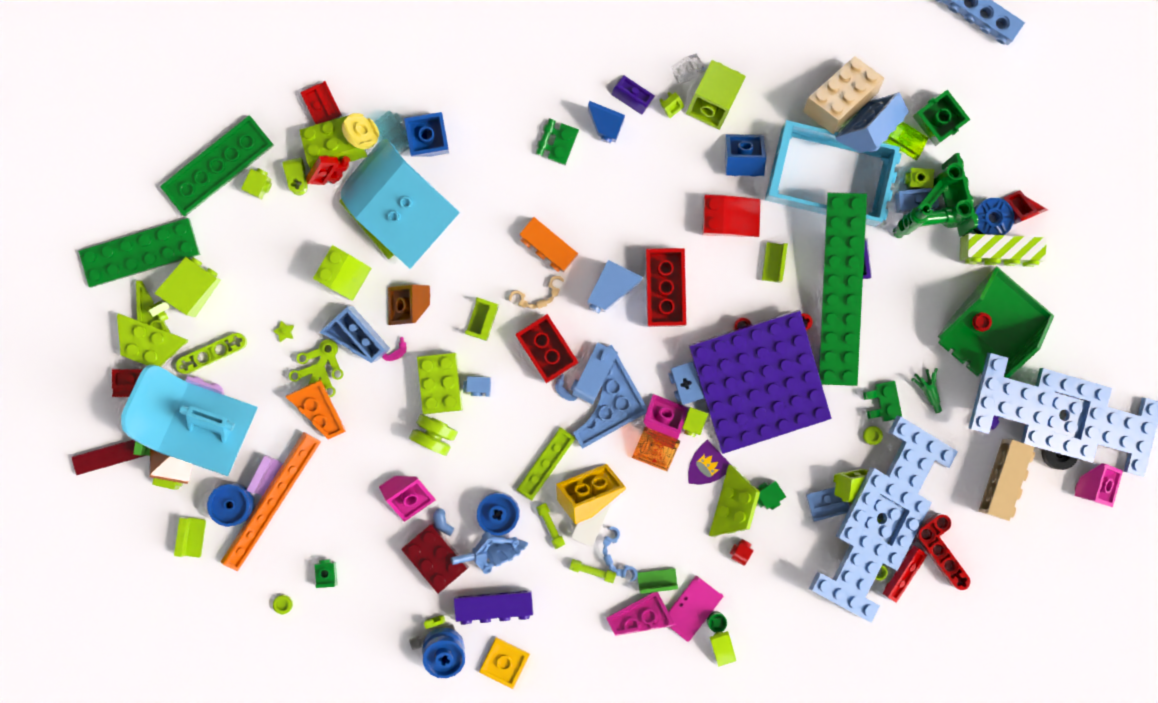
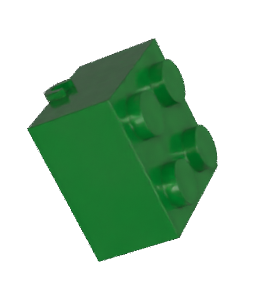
M948 89L938 97L930 99L926 106L912 116L935 146L951 134L955 135L959 132V128L971 120Z

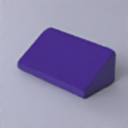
M625 75L622 76L611 93L612 96L641 115L655 97V95Z

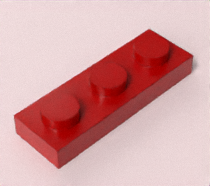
M913 545L911 550L907 552L898 571H895L891 581L885 586L882 594L897 603L924 562L927 554Z

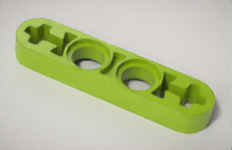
M241 333L231 334L181 357L176 362V369L181 374L195 372L243 350L247 345V338ZM235 337L242 339L240 342L241 346L233 345L229 347L226 343L227 340L230 344L235 342ZM219 344L225 346V353L222 355H218L215 351L216 346ZM201 352H205L208 355V360L205 363H201L198 360V355ZM193 359L198 365L195 367V364H191L188 366V370L181 368L184 365L183 361L191 362Z

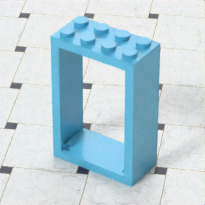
M786 120L781 128L765 201L826 215V205L779 194L780 179L789 141L792 137L857 153L860 152L838 142L835 137L839 132L832 134L826 129ZM882 143L880 148L874 152L866 151L861 153L881 158L883 161L872 211L866 215V225L876 227L887 218L888 209H886L887 202L891 201L893 194L890 188L891 184L895 183L897 177L895 167L901 160L900 147Z

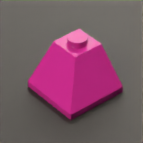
M653 394L643 422L651 435L655 437L656 442L674 448L681 433L688 407Z
M1101 463L1079 477V481L1075 486L1074 496L1113 508L1123 470Z
M393 476L379 486L386 502L404 522L436 501L429 490L415 476Z

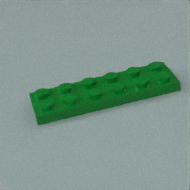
M249 115L160 187L181 214L186 217L275 145Z
M190 218L78 251L89 288L182 261L185 257L192 258L201 255Z

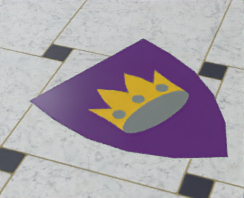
M708 439L694 453L688 471L689 484L702 485L717 481L726 475L728 465H731Z

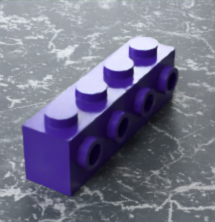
M532 590L455 596L454 598L455 620L460 622L461 625L472 624L473 620H480V623H489L491 619L499 618V621H510V617L526 620L530 619V616L534 614Z

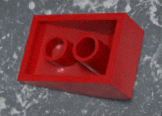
M704 195L702 236L760 237L761 199L726 195Z

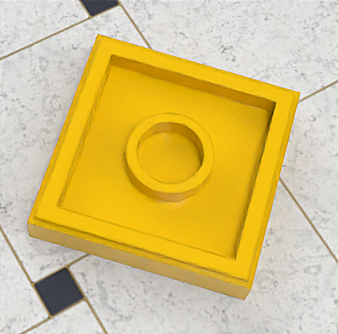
M496 637L479 673L514 689L530 653Z

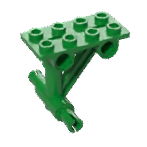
M960 153L953 154L941 165L942 172L934 178L931 191L916 208L905 214L898 222L897 227L893 229V232H896L893 234L896 238L909 235L918 227L941 223L947 228L957 227L959 237H963L978 226V215L974 211V200L969 191V180L965 176L964 161ZM943 194L946 207L933 211L931 209L933 203Z

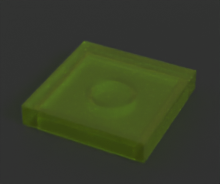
M902 122L896 126L894 132L889 134L886 142L900 147V151L917 161L929 138Z

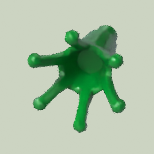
M938 368L934 369L931 377L929 369L925 370L927 382L923 377L920 378L915 373L914 377L919 381L915 378H912L911 381H914L923 390L935 413L942 412L936 384Z

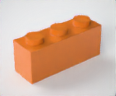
M535 217L519 234L522 238L520 241L528 248L530 246L537 250L535 254L542 260L547 258L552 262L550 266L557 272L560 270L565 272L578 256V253Z

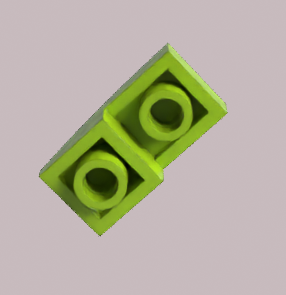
M728 631L717 632L710 636L718 667L737 661Z

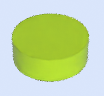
M869 426L863 431V439L867 444L877 445L882 441L883 433L879 427Z
M279 595L273 601V609L278 614H287L293 608V601L288 595Z

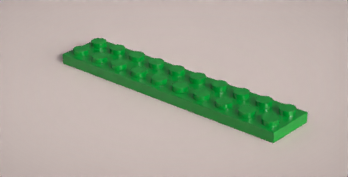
M827 192L819 376L822 385L858 386L867 193Z

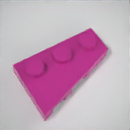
M653 592L606 618L615 636L676 626L658 592Z

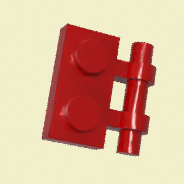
M319 156L306 177L307 184L325 185L327 181L335 184L342 178L343 172L348 169L350 158L344 156L343 159L338 161L337 157Z

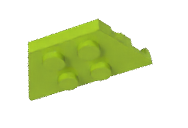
M119 313L117 315L121 356L144 365L162 367L169 358L173 357L189 341L186 338Z
M728 465L709 532L711 537L750 530L760 491L755 486H752L749 480L742 476L733 465Z

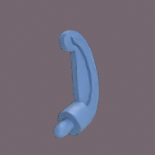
M561 374L555 384L557 393L568 401H575L578 397L571 395L563 387L565 382L563 380L564 374Z

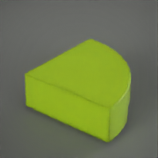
M440 615L426 619L424 621L425 629L445 623V617Z

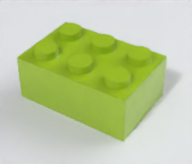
M347 116L299 130L306 161L310 169H312L319 156L337 157L338 161L347 156L350 158V162L368 157L366 149L353 146L344 137L342 123Z
M457 353L417 357L423 415L463 411Z

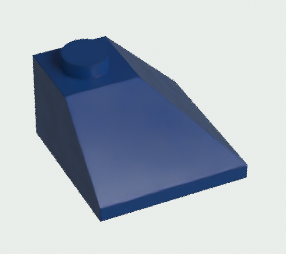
M589 100L588 112L598 136L606 143H616L625 121V115Z

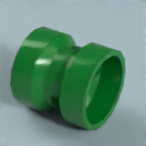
M714 611L707 618V625L715 633L723 632L727 627V619L721 612Z

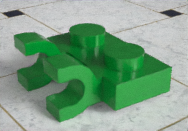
M895 381L875 384L876 390L863 392L864 400L878 398L880 408L866 411L868 419L881 417L882 422L895 420L896 416L902 417Z

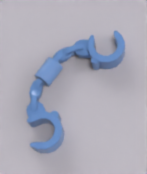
M608 527V530L614 531L615 537L613 539L608 536L604 537L603 559L606 565H609V569L621 578H625L627 570H630L632 572L630 582H632L638 576L637 570L634 567L626 565L623 567L624 569L617 570L612 565L614 562L611 555L608 554L607 546L611 542L613 544L617 543L620 531L616 527Z

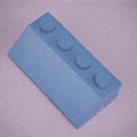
M900 92L869 101L835 137L836 140L860 153L866 151L871 153L878 150L882 142L888 139L889 134L896 130V126L902 123L904 117L909 113Z

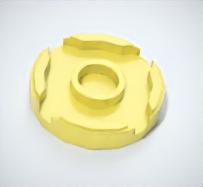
M360 113L348 115L342 123V132L347 141L360 149L373 147L379 137L378 128L373 120L369 117L368 119L363 117L364 115Z

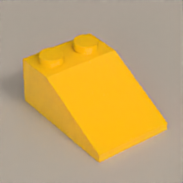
M608 464L556 484L557 501L575 524L592 518L626 490L625 485Z

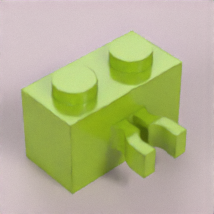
M862 468L835 474L833 480L836 483L834 495L842 498L844 502L852 503L869 470Z

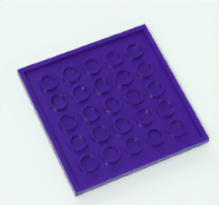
M800 310L688 345L722 454L832 419Z

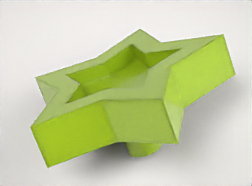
M281 321L279 328L273 330L274 333L279 335L280 343L286 338L294 339L292 330L295 325H286Z

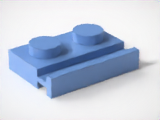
M835 487L806 494L813 522L848 512L850 508L849 503L842 501V498L834 495Z

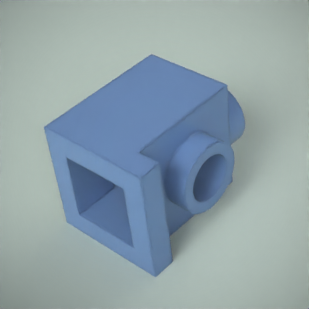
M467 376V380L463 382V392H471V396L482 397V393H486V397H490L491 378Z

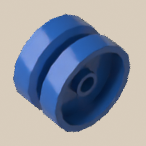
M237 483L221 485L214 489L207 502V509L211 519L218 525L225 527L236 526L247 521L255 507L252 493L247 491V487Z
M504 492L489 494L480 502L477 508L479 526L485 532H489L494 536H502L509 533L515 528L520 518V509L517 501L511 495ZM496 510L502 511L501 517L495 515Z
M438 628L426 635L422 647L425 670L437 678H450L458 674L464 667L466 658L465 644L462 636L451 628Z

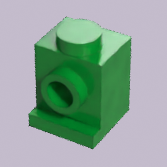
M331 559L319 560V563L314 565L315 587L327 588L337 586L336 562H331ZM323 570L328 572L327 577L322 576Z

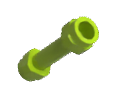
M543 503L537 506V512L539 516H542L553 539L551 542L554 548L558 549L564 546V539L562 535L559 536L550 517V510L547 504Z
M572 559L569 570L577 573L581 571L603 578L605 582L612 584L616 577V573L611 570H600L582 564V561Z

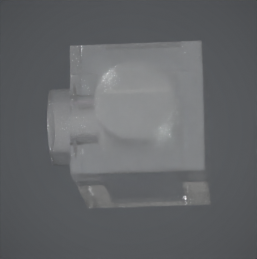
M697 53L684 57L670 67L679 84L688 82L705 71Z

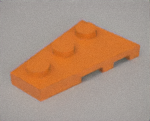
M321 379L285 396L328 440L346 432Z

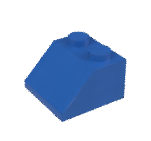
M442 112L404 118L411 157H432L450 154Z
M726 134V175L764 176L766 165L764 135Z

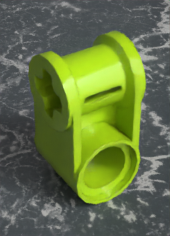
M302 157L282 161L288 188L297 196L304 195L308 190ZM297 182L301 184L299 185V189L295 188V186H297Z

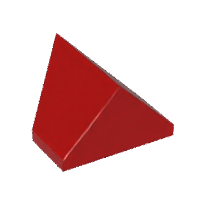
M1021 190L1003 197V200L1007 201L1013 209L1014 225L1049 210L1025 196Z

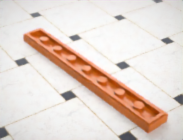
M303 432L220 561L223 565L239 571L321 443L319 439Z

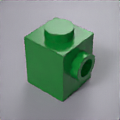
M775 480L770 483L764 482L757 487L760 491L757 502L760 508L764 506L767 510L769 508L774 510L781 505L780 501L786 498V495Z

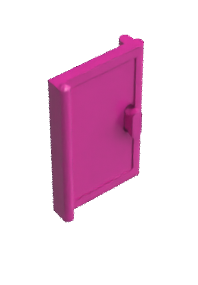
M696 575L668 611L676 625L669 628L689 642L722 600L723 594L716 591Z

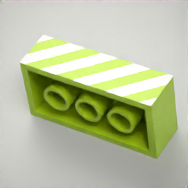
M967 234L960 238L959 261H965V264L970 265L984 262V265L1003 263V266H1015L1021 263L1022 267H1034L1040 265V262L1046 261L1047 237Z

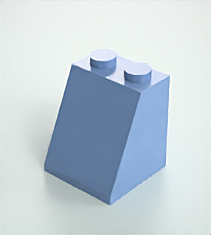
M608 260L587 301V304L590 305L589 309L598 314L600 311L606 312L638 286L643 277Z

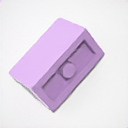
M268 455L264 456L247 491L263 496L283 463Z

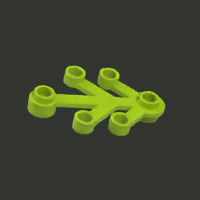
M326 339L320 343L319 349L308 353H299L297 355V362L300 364H306L310 359L321 357L315 365L299 371H291L289 379L297 382L302 377L312 374L309 385L318 381L321 377L326 391L328 388L333 389V394L329 395V397L335 396L336 389L331 384L325 365L329 360L333 369L332 377L335 380L343 378L344 372L340 369L336 359V354L338 353L337 343ZM330 345L331 351L327 353L325 347ZM301 355L306 356L305 362L300 361ZM337 370L341 372L339 378H336L334 375ZM294 372L298 374V378L296 380L292 378V374Z

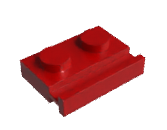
M326 81L300 92L316 125L342 117Z
M112 369V397H129L143 369Z

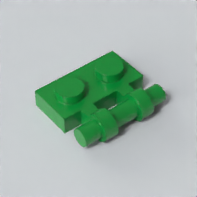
M549 118L547 125L543 127L544 132L541 140L536 145L538 148L535 154L543 156L545 150L549 151L548 160L566 166L579 129L561 123L559 130L555 129L556 121ZM551 134L556 136L553 146L547 144Z

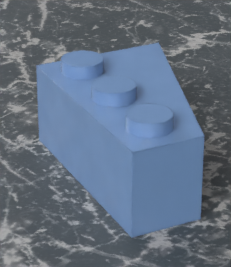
M354 306L346 307L319 332L350 349L351 352L370 363L378 361L391 349Z

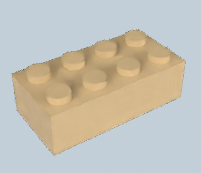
M854 56L808 97L803 112L834 134L879 93L885 78Z
M1002 439L978 512L1006 521H1010L1015 516V504L1021 498L1023 492L1021 486L1028 477L1029 470L1027 468L1035 456L1033 446L1012 439Z

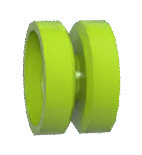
M420 414L416 423L426 431L413 429L409 439L434 452L447 456L451 446L443 441L442 438L454 441L458 431L436 418Z

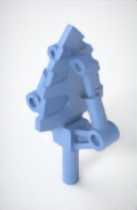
M486 532L482 535V539L476 547L472 548V553L451 557V563L455 565L474 560L483 573L488 574L492 571V567L501 566L502 563L510 562L515 556H519L521 551L525 550L528 546V542L518 541L517 537L505 539L504 537L492 536L491 533Z

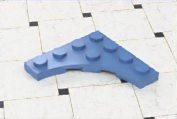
M612 345L608 346L609 348L615 350ZM618 355L602 385L600 400L594 413L584 425L573 432L582 449L647 412L646 404Z

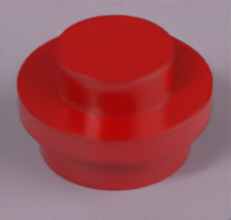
M977 313L972 319V325L977 331L984 332L991 327L992 319L987 313Z

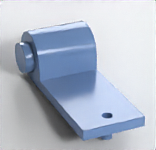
M597 342L579 381L575 379L570 389L573 391L572 395L593 405L618 352Z

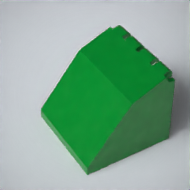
M996 266L950 318L937 336L940 338L938 344L948 352L952 349L951 355L962 364L967 362L966 368L977 377L980 374L982 375L987 353L1007 357L1008 362L1004 377L1009 378L1041 349L1055 315ZM977 313H987L991 317L992 325L987 331L980 332L974 329L972 319Z

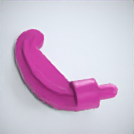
M400 337L398 350L390 355L385 353L382 358L386 361H394L404 356L407 350L404 338Z

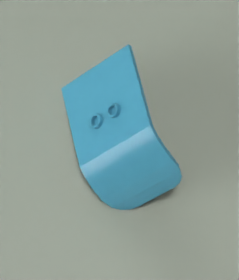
M384 138L367 155L368 157L360 163L346 180L340 192L341 199L355 219L411 269L460 212L401 157L387 138Z
M148 365L140 373L121 415V426L130 438L156 452L229 476L258 407L190 384L157 365Z

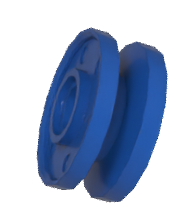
M989 198L979 202L974 207V211L978 215V226L973 230L977 234L1005 235L1011 230L1014 224V212L1007 201L1001 198ZM990 214H993L995 216V223H992L989 220Z

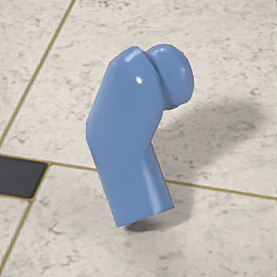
M442 508L436 509L433 513L434 526L450 536L454 531V527L446 523L445 511Z

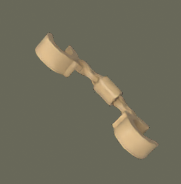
M553 276L550 279L548 287L552 289V296L547 301L542 299L537 301L536 305H529L524 299L526 295L518 290L511 292L509 301H512L513 295L519 294L521 295V301L518 305L523 308L536 309L538 307L540 309L546 307L547 304L554 300V297L558 296L560 291L559 288L553 286V281L559 279L564 282V279L561 276Z

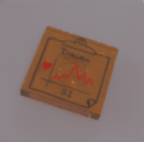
M644 427L632 458L668 472L681 440Z

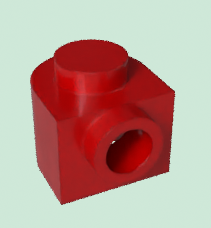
M741 539L738 545L734 543L729 552L732 555L731 559L745 566L754 551L751 548L752 544L744 539Z

